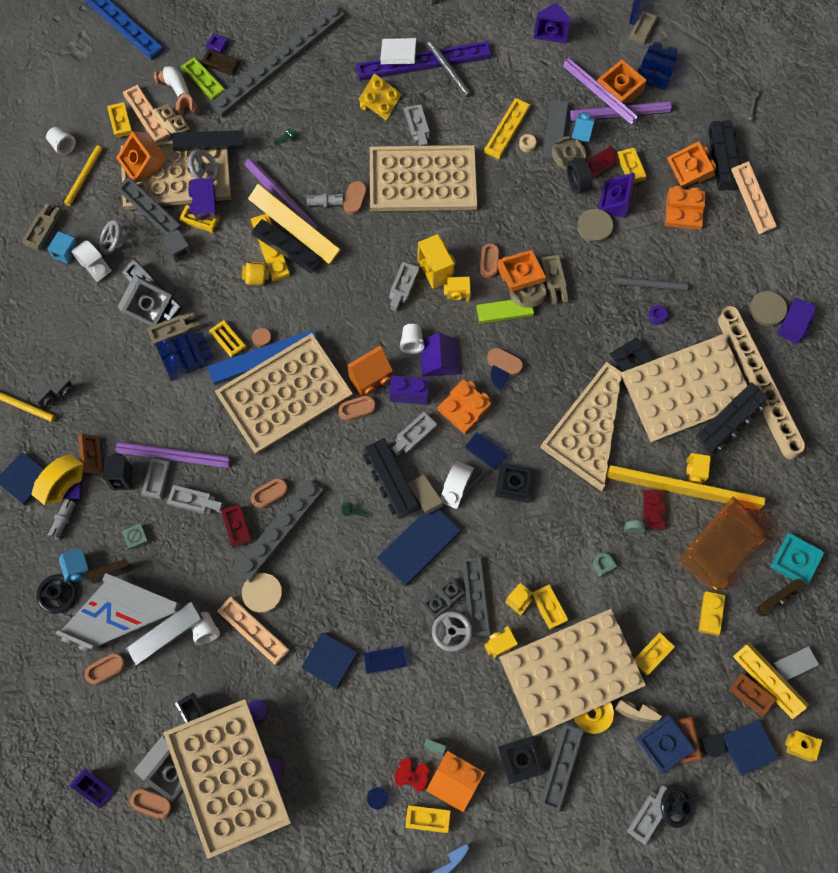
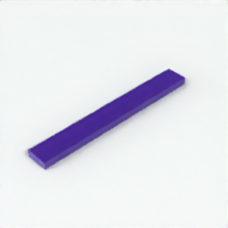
M488 41L439 49L450 65L491 59L492 56ZM432 51L416 53L414 64H381V60L356 63L359 81L371 79L374 73L379 77H386L443 67Z

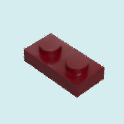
M612 146L605 148L586 160L590 167L592 178L619 162Z
M643 491V522L645 523V530H664L663 491Z
M240 504L221 510L232 548L252 542Z

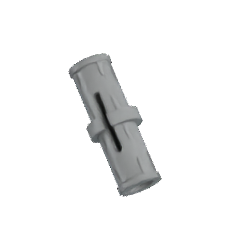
M323 193V195H307L308 207L343 205V194L327 195V193Z
M64 499L59 513L54 516L55 521L47 534L49 537H55L57 540L60 539L66 524L70 522L69 517L76 503Z

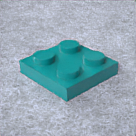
M788 532L770 568L793 581L796 579L803 580L805 587H807L824 552Z

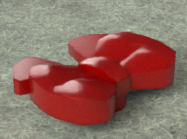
M409 758L398 763L400 767L395 772V783L397 786L409 784L414 787L415 791H423L427 784V774L429 773L427 765L421 762L414 773L410 772L411 760Z

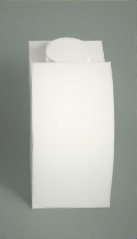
M84 241L71 250V253L78 262L88 270L96 282L112 271L103 260L101 254L89 241Z
M459 461L454 463L440 497L443 504L456 509L459 507L464 490L474 470L473 467Z

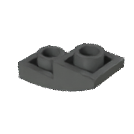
M68 378L58 380L42 389L32 400L43 410L52 404L55 397L62 401L65 397L69 396L74 385Z
M451 578L422 602L420 607L434 621L462 597L465 591Z

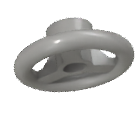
M204 150L193 151L188 158V167L192 176L195 179H203L202 176L206 172H212L211 178L215 181L218 176V167L214 158ZM201 155L206 157L212 166L207 165V163L203 161Z
M117 220L109 221L102 230L99 247L104 255L111 254L116 247L120 248L124 243V235L121 234V226Z
M454 611L445 612L434 621L432 637L441 649L456 652L469 644L472 638V626L463 614ZM449 618H458L464 623L466 628H458L452 625ZM442 621L446 626L443 641L438 636V627ZM450 629H453L456 633L454 635H450L448 631ZM459 635H466L460 644L448 645L449 642L456 641Z

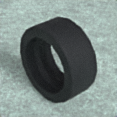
M580 157L567 162V176L573 191L579 194L592 189L593 178L587 161Z

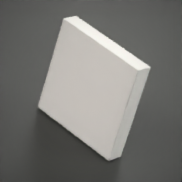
M416 38L382 39L381 64L415 63Z

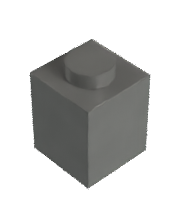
M179 230L169 232L162 238L166 249L175 263L192 255L189 245Z

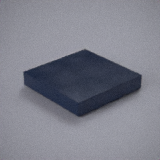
M21 452L0 474V486L25 506L33 497L34 482L44 469Z
M322 632L301 669L337 689L357 652Z
M670 714L636 738L661 774L696 750Z
M759 719L722 736L725 747L740 776L779 759Z

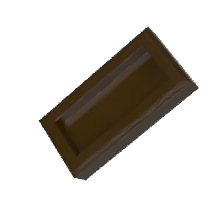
M208 49L202 60L203 66L231 76L235 74L240 64L239 59Z
M123 559L89 571L87 575L88 579L95 584L103 580L105 573L115 577L132 571L130 563Z

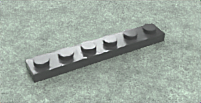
M307 480L239 561L234 571L248 582H251L324 493L323 489Z

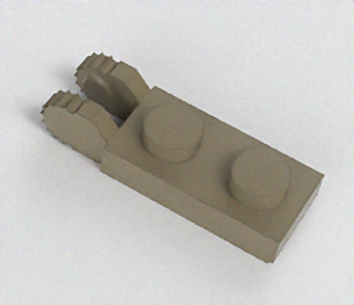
M46 203L41 212H38L25 234L22 244L40 251L56 221L61 216V208L56 207L49 216L52 211V205Z
M559 255L541 257L540 262L546 276L545 282L550 294L551 304H557L555 291H561V299L563 303H567V285Z
M192 312L183 316L180 315L147 328L154 347L201 329L202 324L199 321L189 325L185 324L198 319V314Z

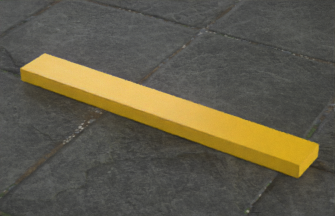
M612 465L609 467L606 476L608 479L754 510H760L765 504L764 497Z

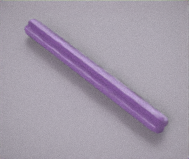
M569 58L564 61V68L630 124H634L637 121L638 116L615 98Z
M670 101L626 105L636 115L670 112L672 109ZM611 107L572 110L570 112V119L572 121H575L578 113L582 112L591 113L592 116H595V119L621 116Z
M253 159L246 160L245 167L271 194L316 230L318 229L317 225Z
M118 442L116 445V451L122 454L228 468L230 465V457L126 442Z

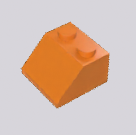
M622 59L597 79V82L621 103H632L643 94L647 81Z
M132 131L116 158L129 177L138 183L157 172L167 157L149 133Z
M381 346L348 364L349 380L361 397L370 395L377 387L385 386L391 382L393 370Z
M447 751L426 791L459 811L464 812L485 772Z

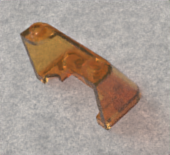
M733 496L677 561L714 592L719 587L723 590L730 582L728 579L730 574L755 545L759 547L764 542L766 537L763 535L766 532L741 502Z

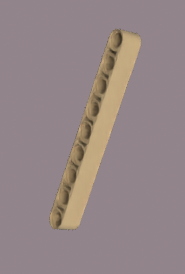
M727 306L721 312L718 324L748 385L753 382L771 398V400L766 401L768 405L762 410V413L784 457L795 459L804 450V441L738 310L733 306ZM773 412L778 413L780 417L775 416ZM782 429L787 430L788 434L784 433ZM790 445L794 446L797 451L792 450Z

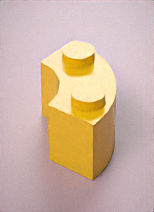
M71 454L57 458L36 479L32 495L44 505L62 502L67 490L74 484L81 482L84 464Z

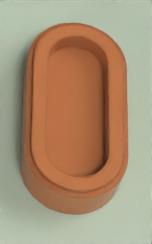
M352 182L348 187L343 208L349 215H355L361 210L366 195V187L362 182Z
M486 244L481 250L480 273L485 278H493L498 272L499 248L495 244Z
M493 348L487 354L488 364L509 376H516L522 370V362L519 358L499 348Z
M362 396L343 402L339 406V416L345 421L369 416L376 409L375 400L370 396Z
M277 478L256 489L251 495L252 504L258 509H264L285 497L288 492L286 482Z
M117 653L109 654L86 668L85 679L92 685H99L120 674L125 668V659Z
M138 789L130 797L131 807L149 816L163 819L168 817L172 811L171 801L156 793Z

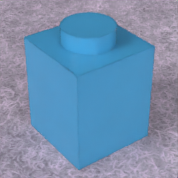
M588 112L578 113L572 138L589 142L595 116Z
M58 231L49 245L48 251L52 258L69 264L73 257L71 250L76 248L78 244L73 235Z
M82 548L61 553L59 562L65 582L83 580L88 572V567Z

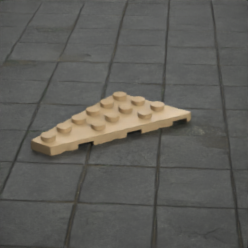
M608 362L604 364L540 447L600 491L605 487L622 373Z

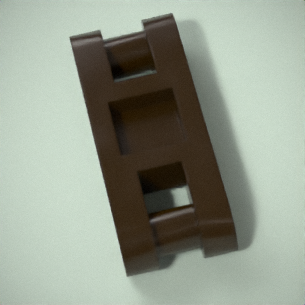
M796 579L760 604L756 609L757 614L761 617L767 616L773 611L776 603L781 606L789 600L787 597L789 594L796 595L805 588L804 581Z

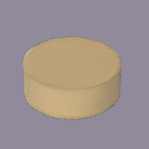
M525 134L520 138L519 147L522 151L532 152L536 148L537 140L533 135Z

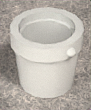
M53 127L47 132L46 139L58 154L67 155L72 152L76 140L71 134L58 127Z
M407 324L403 327L400 342L401 351L408 354H417L424 350L422 330L419 325Z
M202 612L201 615L204 619L192 627L193 640L196 645L210 643L220 636L219 629L215 626L208 612Z

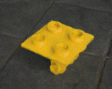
M374 73L358 100L362 110L370 108L387 120L402 94Z

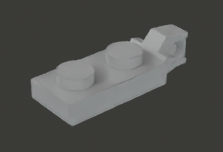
M421 104L405 107L404 112L414 142H418L419 146H427V140L430 139L429 128Z
M402 262L390 290L389 299H392L390 303L391 310L398 311L400 304H405L420 271V267Z
M424 411L397 435V438L394 440L396 444L391 448L393 455L398 457L403 451L405 453L411 451L437 428L438 424Z
M173 485L167 501L169 506L209 515L211 511L221 513V510L224 508L221 502L215 501V497L208 493Z
M664 785L660 787L657 793L651 792L626 831L644 845H646L662 819L661 798L667 789Z

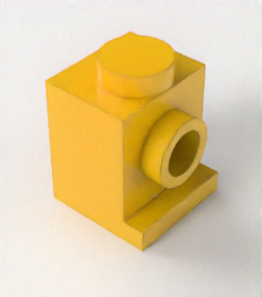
M447 277V284H444V295H447V299L461 300L466 298V302H469L470 278Z
M691 453L686 462L688 463L686 474L689 475L688 481L704 484L709 475L710 456Z
M519 583L507 597L505 603L521 616L534 600L531 598L532 592Z
M508 626L504 628L502 634L499 631L491 635L490 640L484 644L489 655L492 654L494 659L515 649L518 645Z
M794 731L787 736L785 745L788 747L786 752L812 762L817 760L822 740L799 731ZM802 741L806 742L805 748L801 746Z

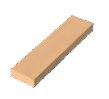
M138 85L123 92L129 105L155 142H164L171 138L169 131L152 113L154 109Z
M748 161L732 168V173L758 233L762 234L777 227L750 162Z
M230 597L217 610L225 620L274 665H277L290 651L234 598Z

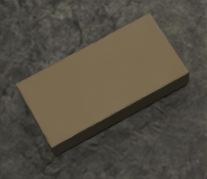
M642 11L629 35V39L644 45L657 21V16Z
M425 475L408 483L426 515L443 506L442 500Z

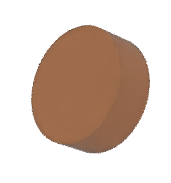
M265 328L255 330L252 334L253 343L260 348L269 345L271 342L270 332Z

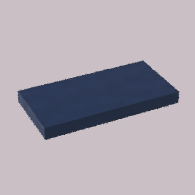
M439 509L427 515L423 512L377 559L406 586L461 530Z

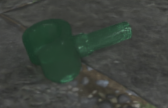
M288 128L285 134L274 140L273 143L276 145L288 138L293 142L298 138V135L292 128Z
M344 502L342 505L343 515H359L368 518L369 513L353 509L352 503Z

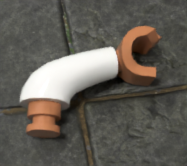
M166 66L160 72H154V79L157 84L161 82L166 83L167 86H172L178 97L176 111L179 115H184L186 107H190L194 115H199V107L190 96L184 78L178 69Z

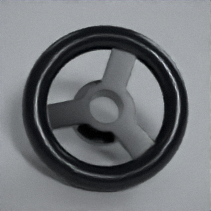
M51 575L45 578L38 586L36 592L37 603L47 613H62L73 605L77 589L72 580L65 582L63 575ZM61 580L59 585L56 583L49 584L52 581ZM68 584L71 594L69 600L65 603L62 598L63 589ZM58 590V594L53 596L54 591ZM43 598L57 601L59 607H49L45 604Z
M673 784L663 793L660 807L664 821L673 828H681L689 822L693 813V799L685 786ZM673 793L671 807L667 810L669 796ZM673 814L684 816L677 822L670 818Z

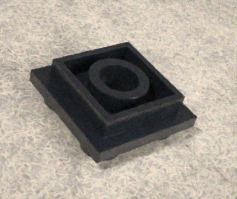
M638 337L609 354L622 372L654 360ZM628 357H635L637 362L631 363Z
M501 463L495 497L529 503L535 469ZM517 478L520 481V485L513 486L510 480Z
M534 736L498 746L509 784L546 773ZM518 754L526 755L528 759L526 765L521 766L517 763L516 757Z

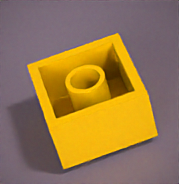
M437 234L418 242V262L432 288L435 289L447 284V277H453V273H455V260L452 254H448L445 241L441 240Z

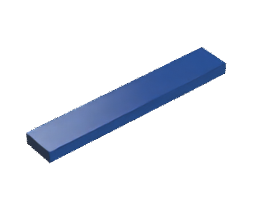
M85 0L88 5L151 61L164 51L163 47L112 1Z
M314 330L207 366L214 385L241 376L311 333L317 340Z

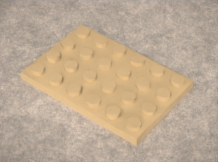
M173 141L156 142L167 158L157 172L139 181L137 184L161 207L192 203V197H189L188 186H191V179L195 178L189 170L188 158L195 150L173 151ZM228 149L204 150L214 158L218 167V176L214 181L216 201L231 200ZM201 155L203 161L206 162L207 165L212 166L209 160ZM121 165L123 182L129 175ZM206 172L202 178H211L213 173ZM123 196L124 210L137 209Z
M474 145L370 147V211L477 210Z
M312 333L215 390L216 395L255 455L352 396V392Z
M724 334L621 373L651 443L715 418L747 387Z
M611 609L499 657L533 736L646 686Z
M246 699L163 732L207 859L291 823Z

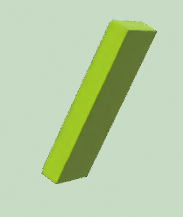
M195 57L181 66L183 72L211 101L226 90Z
M512 300L476 305L479 324L534 316L533 307H522L515 304Z

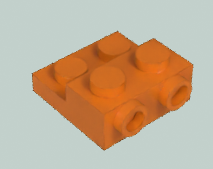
M700 141L667 157L682 188L697 181L701 183L715 176L714 170L717 169L713 160L709 161L707 157L709 152L706 146L702 147Z
M681 186L669 188L666 200L665 226L701 230L703 209L705 207V192L699 188H691L690 190H684Z
M532 250L523 251L498 260V271L503 281L507 282L511 292L546 281V276Z
M463 379L437 407V411L461 432L466 434L490 410L491 400L487 394H480L476 391L477 387L473 382H466Z

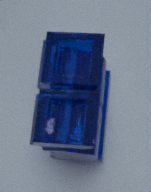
M654 42L653 45H649L642 64L638 68V73L647 80L646 84L649 85L655 73L652 86L666 90L679 54H677L676 48L670 47L667 51L662 49L663 45L661 43Z
M189 331L186 334L177 336L175 339L161 340L155 344L170 381L178 377V371L191 373L198 368L205 367L204 362L213 358L209 347L202 350L198 348L207 343L203 332L192 334Z

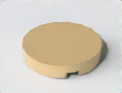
M258 573L251 582L246 581L244 583L242 599L245 605L253 612L268 613L274 610L281 601L282 588L279 581L273 575Z

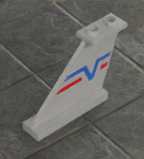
M105 573L102 580L104 581L103 585L61 631L57 630L56 634L61 636V641L73 645L74 642L80 644L79 649L90 653L91 650L99 652L100 647L98 646L168 617L179 611L183 605Z

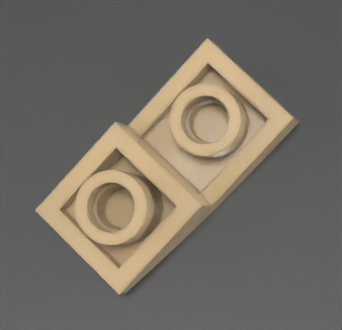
M169 104L155 108L152 112L158 121L172 134L174 132H187L190 130L181 115L176 116Z
M622 700L619 701L614 708L616 712L638 721L657 722L661 718L657 714L658 710L654 707L642 705L637 711L635 709L636 706L627 700L624 702Z

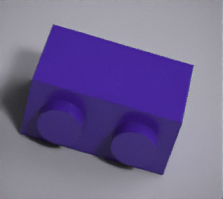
M213 178L191 179V186H188L189 197H192V203H189L190 214H193L196 220L216 219L217 207Z
M796 297L791 303L777 335L796 344L801 338L805 339L809 332L807 326L812 324L816 317V314H814L816 306Z
M391 375L390 402L427 405L429 379Z

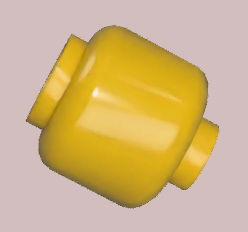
M248 261L242 267V280H245L247 285L262 286L265 280L269 279V269H266L263 262Z

